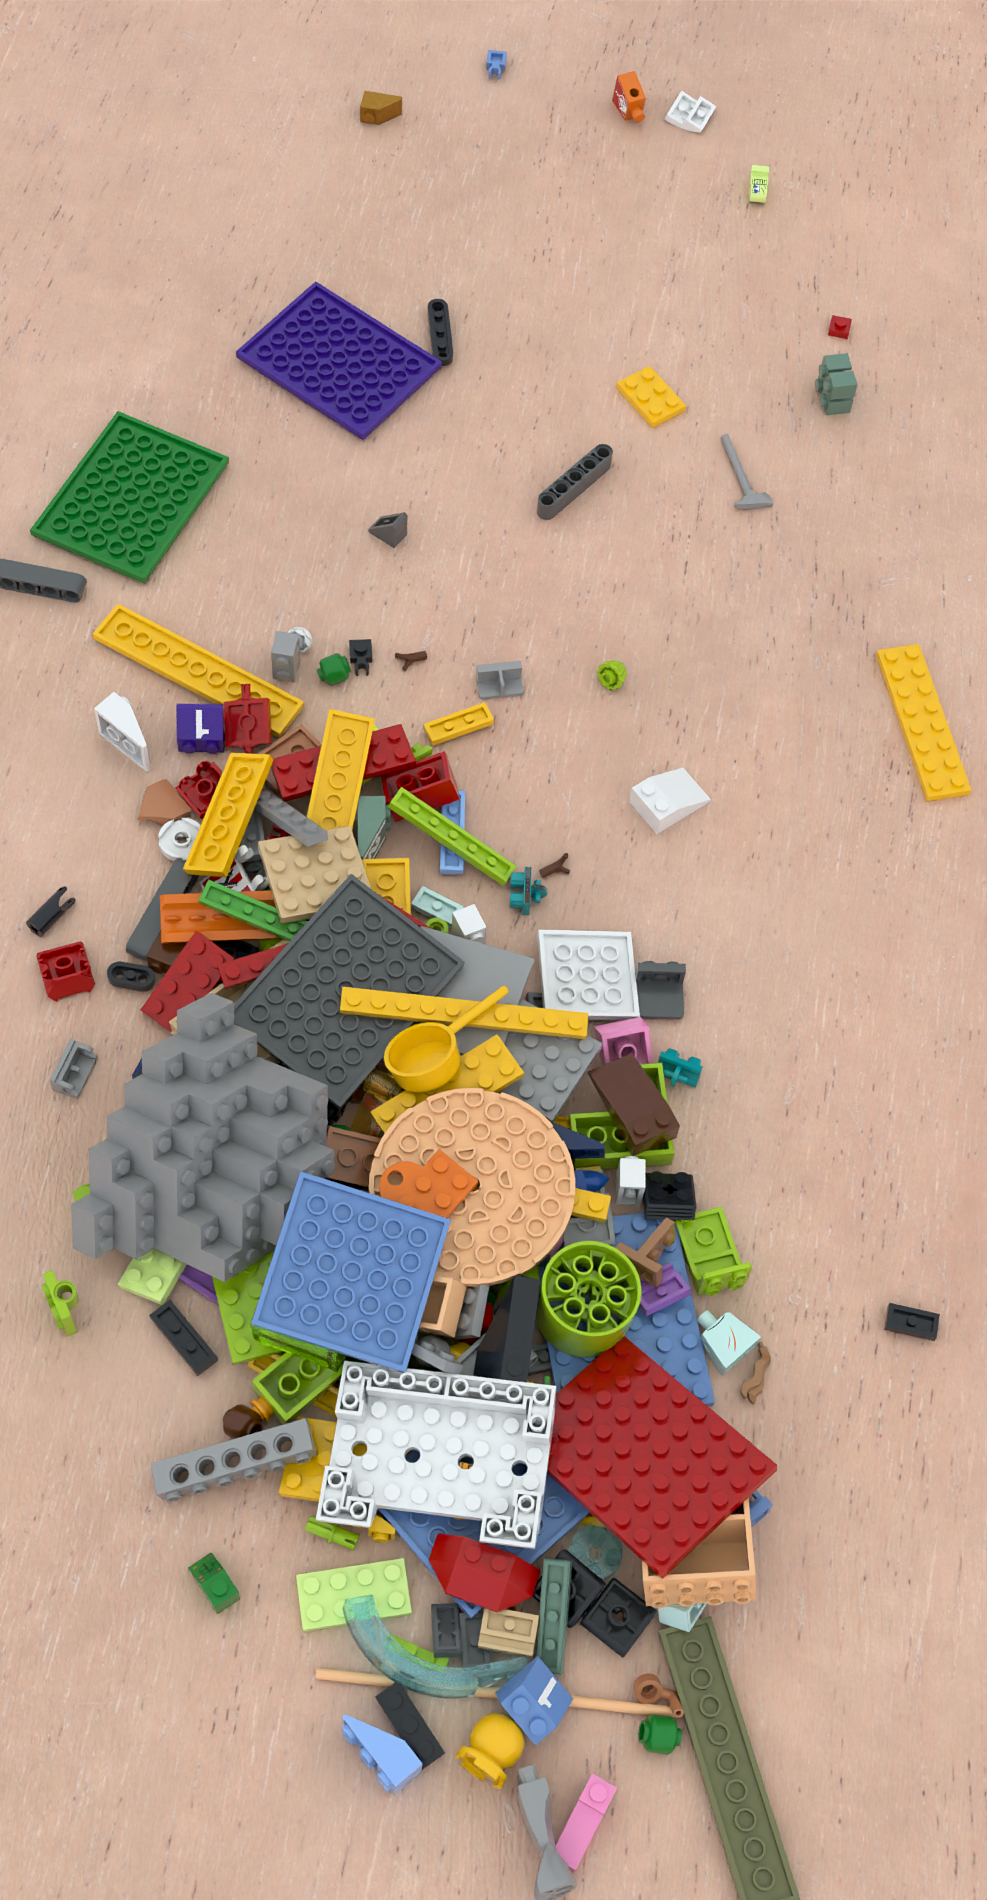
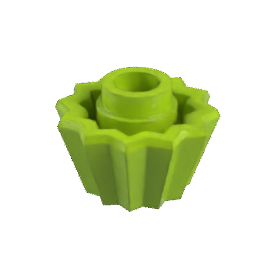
M612 660L599 665V670L596 672L602 686H606L608 690L613 689L614 691L617 688H621L627 675L624 663Z

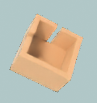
M434 1276L418 1332H431L435 1335L455 1338L467 1287L455 1279Z

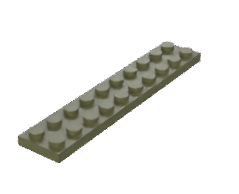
M711 1616L698 1619L690 1632L675 1627L659 1630V1639L676 1694L684 1711L683 1718L739 1900H800Z

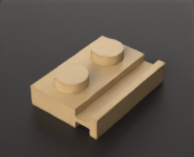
M484 1608L477 1648L532 1658L539 1615L507 1609L496 1613Z

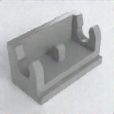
M70 1038L50 1079L53 1091L75 1099L79 1098L98 1059V1055L92 1053L94 1050L92 1047Z

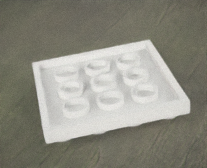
M538 930L537 943L543 1008L588 1013V1020L623 1021L640 1017L631 932Z

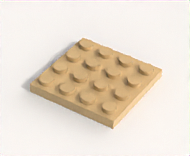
M350 826L326 830L328 833L327 841L308 847L293 836L258 841V850L281 924L312 918L350 874L354 875L371 889Z

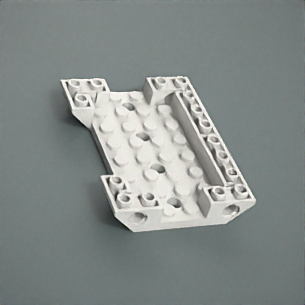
M344 1361L335 1409L337 1425L329 1466L325 1465L316 1521L371 1528L378 1508L482 1521L480 1542L535 1549L540 1530L553 1433L556 1386L409 1368L406 1369L405 1373H401L376 1364ZM365 1444L367 1452L364 1455L356 1456L353 1454L355 1445ZM411 1450H416L420 1453V1459L415 1463H410L405 1459L406 1454ZM471 1457L474 1460L473 1466L466 1470L460 1468L459 1461L461 1458ZM518 1463L525 1464L528 1468L526 1474L523 1476L514 1475L512 1472L514 1465Z

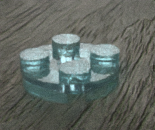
M588 1525L577 1531L572 1538L568 1550L602 1580H606L616 1573L620 1566L623 1552L621 1541L606 1527L603 1528L595 1525ZM589 1548H601V1559H592L589 1556L591 1553Z

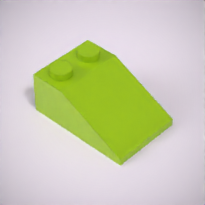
M299 1341L254 1378L251 1388L259 1398L262 1397L268 1403L275 1417L284 1425L300 1416L342 1376L343 1364L330 1350Z

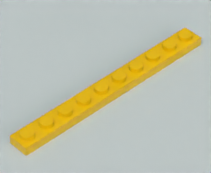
M342 987L340 1013L450 1025L481 1001ZM495 1003L464 1027L586 1039L588 1013Z

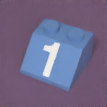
M539 1656L535 1657L495 1692L500 1704L535 1746L558 1726L573 1700L572 1696Z

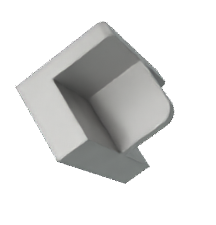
M521 661L477 665L476 682L479 698L485 700L522 696L524 691L521 681Z

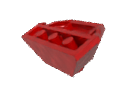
M439 1533L428 1560L445 1594L496 1613L531 1599L541 1570L517 1555L464 1536Z

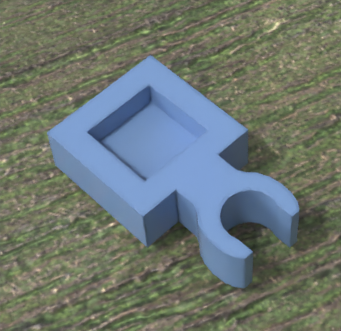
M488 50L486 69H489V79H491L492 74H497L498 80L501 78V71H505L507 52Z

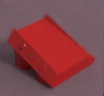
M202 761L196 767V774L191 777H184L179 782V785L175 787L201 819L204 818L223 773L215 762Z
M79 941L37 953L36 957L44 986L50 999L57 1002L58 999L85 991L91 992L95 982L83 942Z

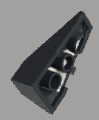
M514 1276L477 1350L473 1376L527 1382L541 1279Z

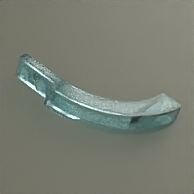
M373 1594L346 1599L342 1607L349 1631L365 1657L390 1680L419 1694L444 1699L473 1697L478 1689L477 1684L483 1688L494 1685L495 1681L505 1679L508 1682L528 1664L526 1656L464 1668H450L431 1664L412 1655L393 1639L380 1619Z

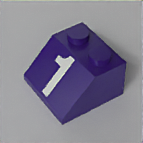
M177 704L178 752L224 753L225 721L223 705Z

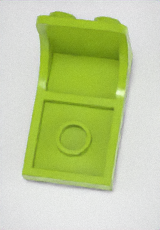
M722 1206L695 1213L694 1220H674L697 1296L703 1294L713 1296L718 1294L720 1290L727 1288L737 1290L746 1284L752 1270V1265L750 1262L742 1264Z

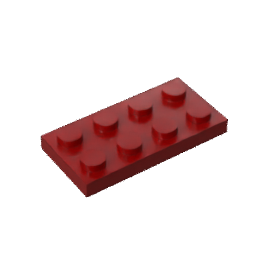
M195 931L140 1010L171 1032L172 1029L169 1021L177 1016V1010L214 990L221 982L217 965L235 960L236 958L200 932Z

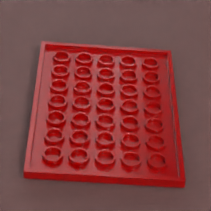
M625 1336L615 1346L599 1355L556 1393L554 1425L547 1474L662 1579L777 1471L776 1463Z

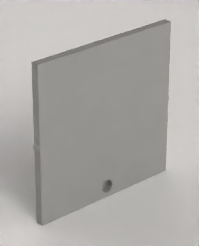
M424 926L420 927L465 962L461 970L437 997L482 1001L501 986H506L509 990L508 994L496 1003L519 1006L534 958ZM416 1021L413 1025L420 1024V1023H426V1022H417V1021ZM463 1027L455 1033L459 1053L464 1055L496 1034L505 1044L509 1031Z

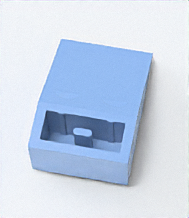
M346 1714L342 1717L343 1727L341 1728L343 1736L351 1746L355 1743L360 1748V1758L369 1769L371 1767L376 1769L378 1772L377 1780L386 1792L391 1789L396 1795L422 1772V1762L405 1740Z

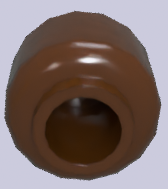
M243 1404L236 1405L224 1414L223 1430L227 1436L236 1439L262 1431V1419L259 1413Z

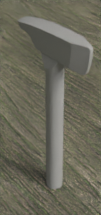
M722 435L721 440L744 491L743 500L735 502L734 508L756 509L773 505L771 497L766 492L756 494L753 491L729 435Z

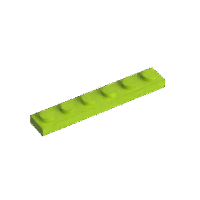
M402 787L388 805V808L502 886L505 885L516 868V865Z

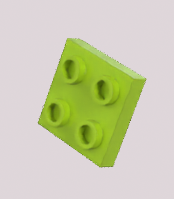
M53 1270L44 1273L43 1276L46 1283L41 1284L58 1329H65L67 1337L77 1333L69 1310L76 1307L79 1301L76 1287L70 1281L57 1282ZM65 1292H71L72 1296L69 1299L64 1300L62 1294Z

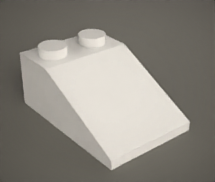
M113 692L94 708L99 734L148 773L151 769L147 745L131 708V703L124 696L120 697Z
M684 768L647 778L632 787L629 803L656 835L711 801Z

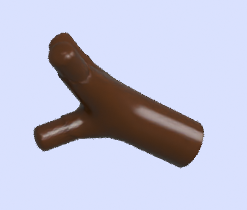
M426 651L410 654L395 653V658L406 661L402 668L406 671L413 662L426 660L427 653Z
M564 853L559 860L540 869L541 877L545 878L555 872L569 874L570 870L562 867V864L568 858V853Z

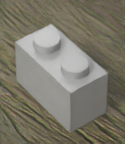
M276 631L271 651L273 679L283 682H295L300 663L299 634Z

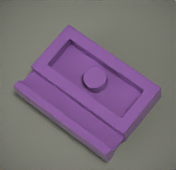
M672 1263L663 1266V1281L657 1288L640 1278L641 1301L639 1307L646 1317L690 1295V1287L678 1271L674 1270Z

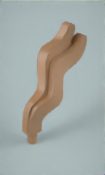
M763 1342L758 1343L761 1358L755 1362L753 1377L743 1383L740 1389L742 1398L746 1399L748 1394V1399L753 1405L756 1402V1396L763 1390L764 1372L771 1362L769 1351L766 1346L764 1347Z

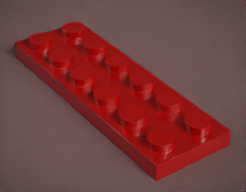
M402 724L372 731L363 780L416 766V759ZM321 746L273 758L274 761L271 769L284 802L311 795Z

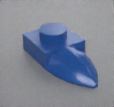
M583 1169L574 1171L575 1188L596 1192L609 1181L608 1176L596 1171Z

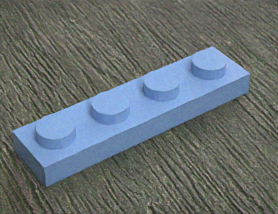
M458 790L460 800L443 805L442 815L464 829L465 791ZM441 844L440 874L463 875L464 859Z

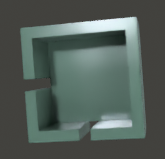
M848 353L823 356L822 364L819 365V376L815 380V388L820 393V405L824 407L826 415L850 413L858 384L854 372L848 371L852 370Z

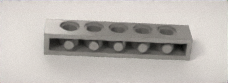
M304 1418L151 1463V1469L157 1496L162 1500H166V1502H173L181 1499L182 1495L187 1493H204L208 1490V1487L214 1485L219 1487L231 1485L235 1479L241 1477L251 1479L259 1476V1472L265 1470H282L286 1467V1464L296 1462V1464L306 1463L311 1460V1457L318 1454L311 1424ZM291 1441V1449L287 1452H281L283 1443ZM266 1449L265 1457L261 1460H255L257 1451ZM240 1456V1463L236 1467L231 1468L229 1466L231 1459ZM209 1464H214V1471L209 1475H204L205 1467ZM188 1471L189 1476L187 1480L178 1483L179 1475L182 1472Z

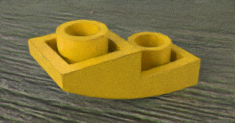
M375 1515L371 1528H368V1537H373L372 1540L379 1543H388L389 1540L395 1541L396 1529L383 1518ZM349 1525V1526L354 1527V1528H363V1527H359V1526Z

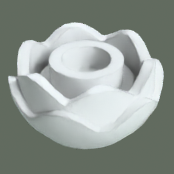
M294 627L288 631V633L299 634V650L301 653L311 649L313 640L307 629Z

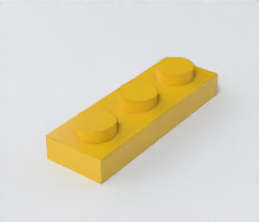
M483 702L424 723L423 729L431 745L434 746L493 725L494 718L486 703Z

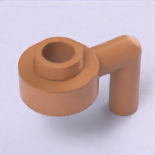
M647 1673L635 1680L633 1689L638 1701L644 1704H651L660 1698L669 1702L675 1718H680L684 1715L676 1692L662 1687L656 1675Z

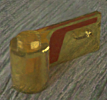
M374 1069L365 1080L363 1089L366 1093L350 1130L379 1138L382 1131L370 1112L402 1093L403 1088L397 1084L393 1076Z

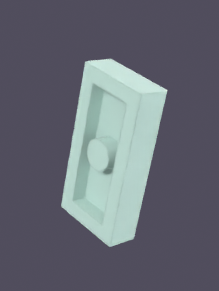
M424 886L421 887L411 903L412 909L431 919L440 918L446 921L451 929L453 912L464 907Z

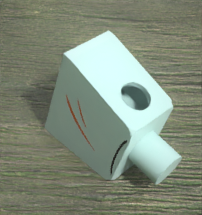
M706 1310L697 1319L705 1328L700 1337L703 1349L722 1376L754 1349L761 1338L759 1334L729 1312H726L717 1320L709 1310Z

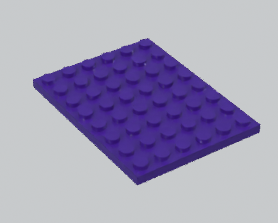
M316 281L236 351V358L362 440L371 434L442 367V361Z

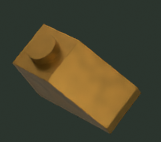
M364 91L360 105V122L380 125L402 114L401 96Z

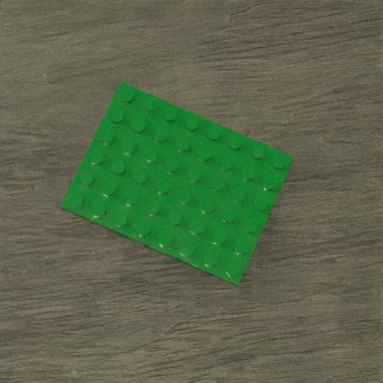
M117 411L30 529L31 535L145 584L229 464V457Z

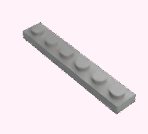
M264 787L262 788L254 808L256 811L307 847L328 840V833L325 829Z

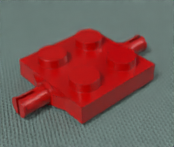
M241 684L242 698L224 702L226 747L244 748V753L253 754V748L259 745L272 744L270 699L252 698L251 684Z

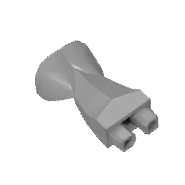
M532 1764L518 1769L519 1775L517 1780L519 1785L516 1798L527 1832L542 1858L535 1883V1899L552 1900L575 1890L577 1882L555 1846L551 1822L550 1790L546 1778H539L535 1765Z

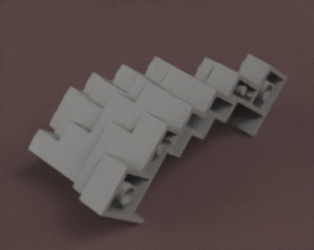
M210 993L177 1010V1033L142 1051V1074L124 1084L125 1106L106 1116L107 1139L89 1148L90 1194L71 1204L73 1249L93 1259H97L114 1248L137 1260L155 1248L223 1282L234 1277L276 1248L300 1171L323 1179L334 1173L335 1150L327 1147L328 1085L258 1057L257 1033L234 1024V1002Z

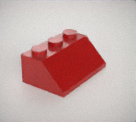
M445 751L416 761V766L381 775L386 805L390 804L401 787L433 809L460 800L457 783ZM390 809V813L395 822L404 819L402 816H400L399 814Z

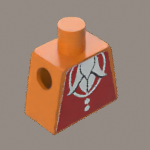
M635 71L617 75L612 101L624 120L634 119L638 123L645 118L643 109L646 97Z

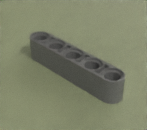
M607 444L597 445L538 496L537 515L543 520L554 518L611 468L612 448Z
M0 558L1 589L74 603L81 600L87 584L86 578L81 574Z
M177 858L129 938L126 945V953L147 961L146 955L158 934L161 933L160 895L190 894L199 875L186 874L183 870L186 863L185 860Z

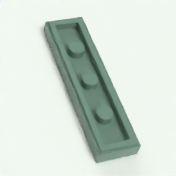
M545 1557L543 1560L536 1657L539 1656L553 1674L562 1675L565 1662L572 1560Z

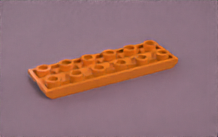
M271 891L240 892L276 908ZM202 893L160 895L161 944L188 943L195 931L200 932L212 942L282 939L199 904V898Z

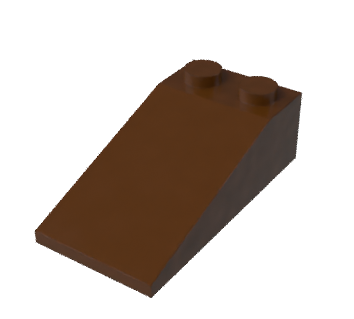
M632 1053L588 1071L591 1081L632 1156L677 1138L680 1125L676 1117Z

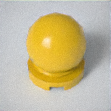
M492 1712L481 1717L473 1726L469 1736L470 1747L461 1746L454 1758L458 1760L463 1759L460 1765L477 1779L483 1782L484 1778L487 1777L494 1781L493 1788L501 1790L508 1779L504 1770L511 1768L521 1758L525 1742L523 1730L512 1717L504 1713Z

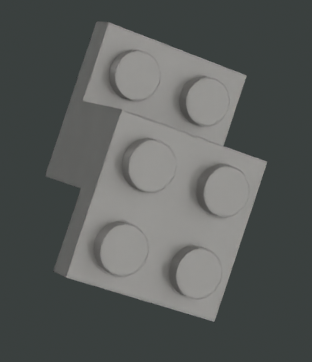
M605 1186L595 1192L609 1195V1193H605ZM609 1204L605 1223L571 1216L563 1234L564 1247L581 1241H597L608 1245L616 1244L611 1205Z

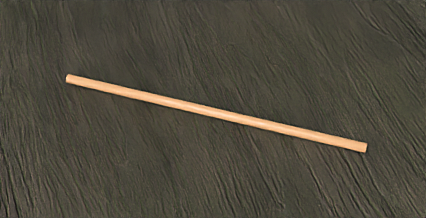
M317 1668L315 1679L382 1687H389L399 1680L404 1689L498 1699L495 1692L500 1689L499 1687ZM571 1695L573 1700L569 1707L640 1715L655 1714L674 1718L670 1706L573 1695Z

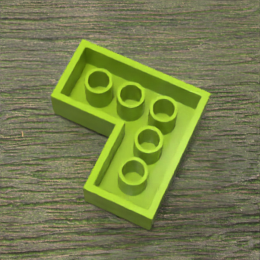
M662 1063L640 1064L667 1102ZM609 1112L570 1114L568 1121L569 1129L603 1143L605 1158L572 1159L574 1171L575 1168L600 1166L601 1170L618 1169L620 1158L632 1156ZM673 1139L635 1156L639 1159H645V1167L671 1165L675 1154Z

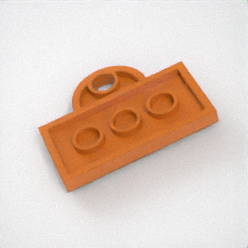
M438 1149L423 1167L408 1161L397 1162L389 1166L380 1178L379 1193L382 1198L448 1218L478 1185V1180ZM392 1174H399L402 1176L403 1181L401 1184L394 1186L388 1182V1178Z

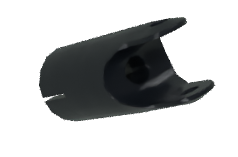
M66 886L59 888L26 921V925L37 936L42 937L75 903L76 899L70 898L59 907L60 897L67 891Z

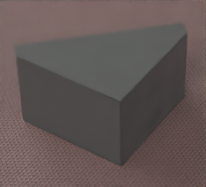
M403 512L381 516L368 531L395 548L407 535L408 515Z

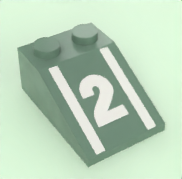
M359 796L357 804L358 851L361 860L375 859L386 840V831H390V808L386 805L385 796Z

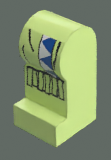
M752 165L749 178V202H766L768 166Z

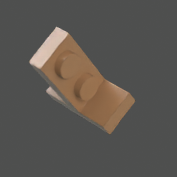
M666 1217L638 1251L622 1242H619L615 1247L633 1263L639 1278L656 1288L663 1281V1266L657 1262L661 1257L662 1251L666 1247H670L675 1241V1222Z

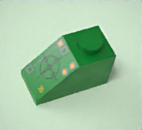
M209 1553L188 1567L216 1614H219L240 1600L239 1591L212 1553Z

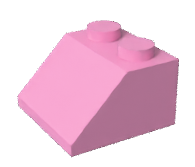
M641 1017L594 1027L596 1040L603 1043L602 1049L599 1052L602 1065L631 1053L639 1064L653 1063L649 1026Z

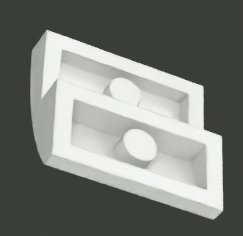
M681 91L664 120L682 129L701 133L716 106L701 96L697 101Z

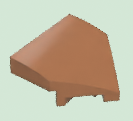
M164 779L146 788L138 820L145 822V819L160 823L163 827L164 824L173 819L175 822L182 818L190 817L192 810L167 779Z

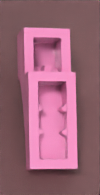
M591 1774L555 1845L557 1852L574 1872L617 1787L594 1774Z

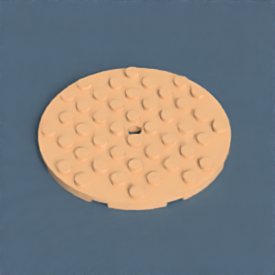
M482 1088L453 1089L427 1097L425 1101L413 1108L410 1107L387 1129L374 1154L369 1175L370 1194L380 1197V1178L389 1166L397 1162L408 1161L423 1167L438 1149L471 1174L479 1183V1190L471 1191L448 1217L451 1221L434 1276L455 1279L466 1287H476L480 1284L490 1286L513 1279L515 1275L520 1276L538 1265L551 1253L562 1238L570 1221L574 1205V1167L565 1142L561 1140L551 1122L531 1105L502 1092L499 1094L483 1091ZM392 1174L388 1178V1182L394 1186L401 1184L403 1181L402 1176L399 1174Z

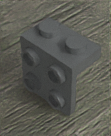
M644 961L637 964L635 975L641 1018H683V981L686 974V964H679L674 961L667 963Z

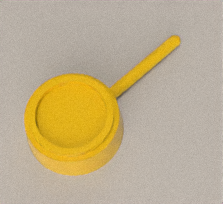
M501 986L449 1026L441 1023L426 1022L413 1025L397 1034L390 1041L384 1053L385 1065L397 1084L408 1091L429 1092L449 1082L460 1065V1053L455 1033L506 996L509 991L508 988Z

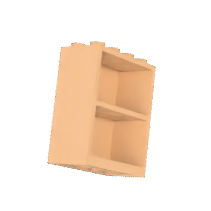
M749 1498L663 1579L642 1561L646 1606L664 1608L667 1605L679 1604L683 1607H690L698 1603L720 1605L723 1602H736L745 1604L756 1600V1574Z

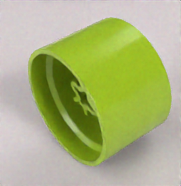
M576 1242L558 1251L546 1266L540 1283L536 1321L546 1340L561 1352L583 1358L599 1356L604 1351L615 1346L626 1336L641 1301V1281L636 1268L625 1254L615 1247L602 1242ZM577 1268H587L588 1271L580 1272ZM601 1272L610 1277V1279L605 1278ZM566 1283L570 1289L563 1290L558 1284ZM587 1292H589L590 1304L588 1305L585 1303ZM616 1295L622 1302H613L610 1296ZM550 1301H564L563 1304L553 1309L549 1304ZM567 1308L570 1310L577 1309L578 1314L569 1313ZM610 1312L623 1321L618 1325L610 1316ZM592 1314H595L598 1317H604L605 1320L598 1321L593 1317ZM580 1320L582 1323L587 1321L586 1332L577 1330Z

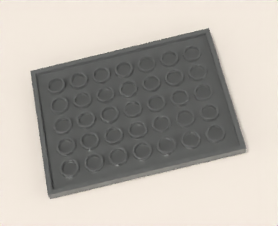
M350 874L234 1003V1024L257 1033V1044L288 1069L328 1085V1101L340 1110L382 1062L386 1047L390 1041L401 1031L411 1027L416 1022L340 1013L342 987L437 997L461 970L465 962L358 878Z

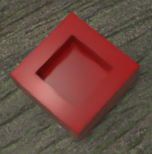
M832 315L828 335L848 339L852 319Z

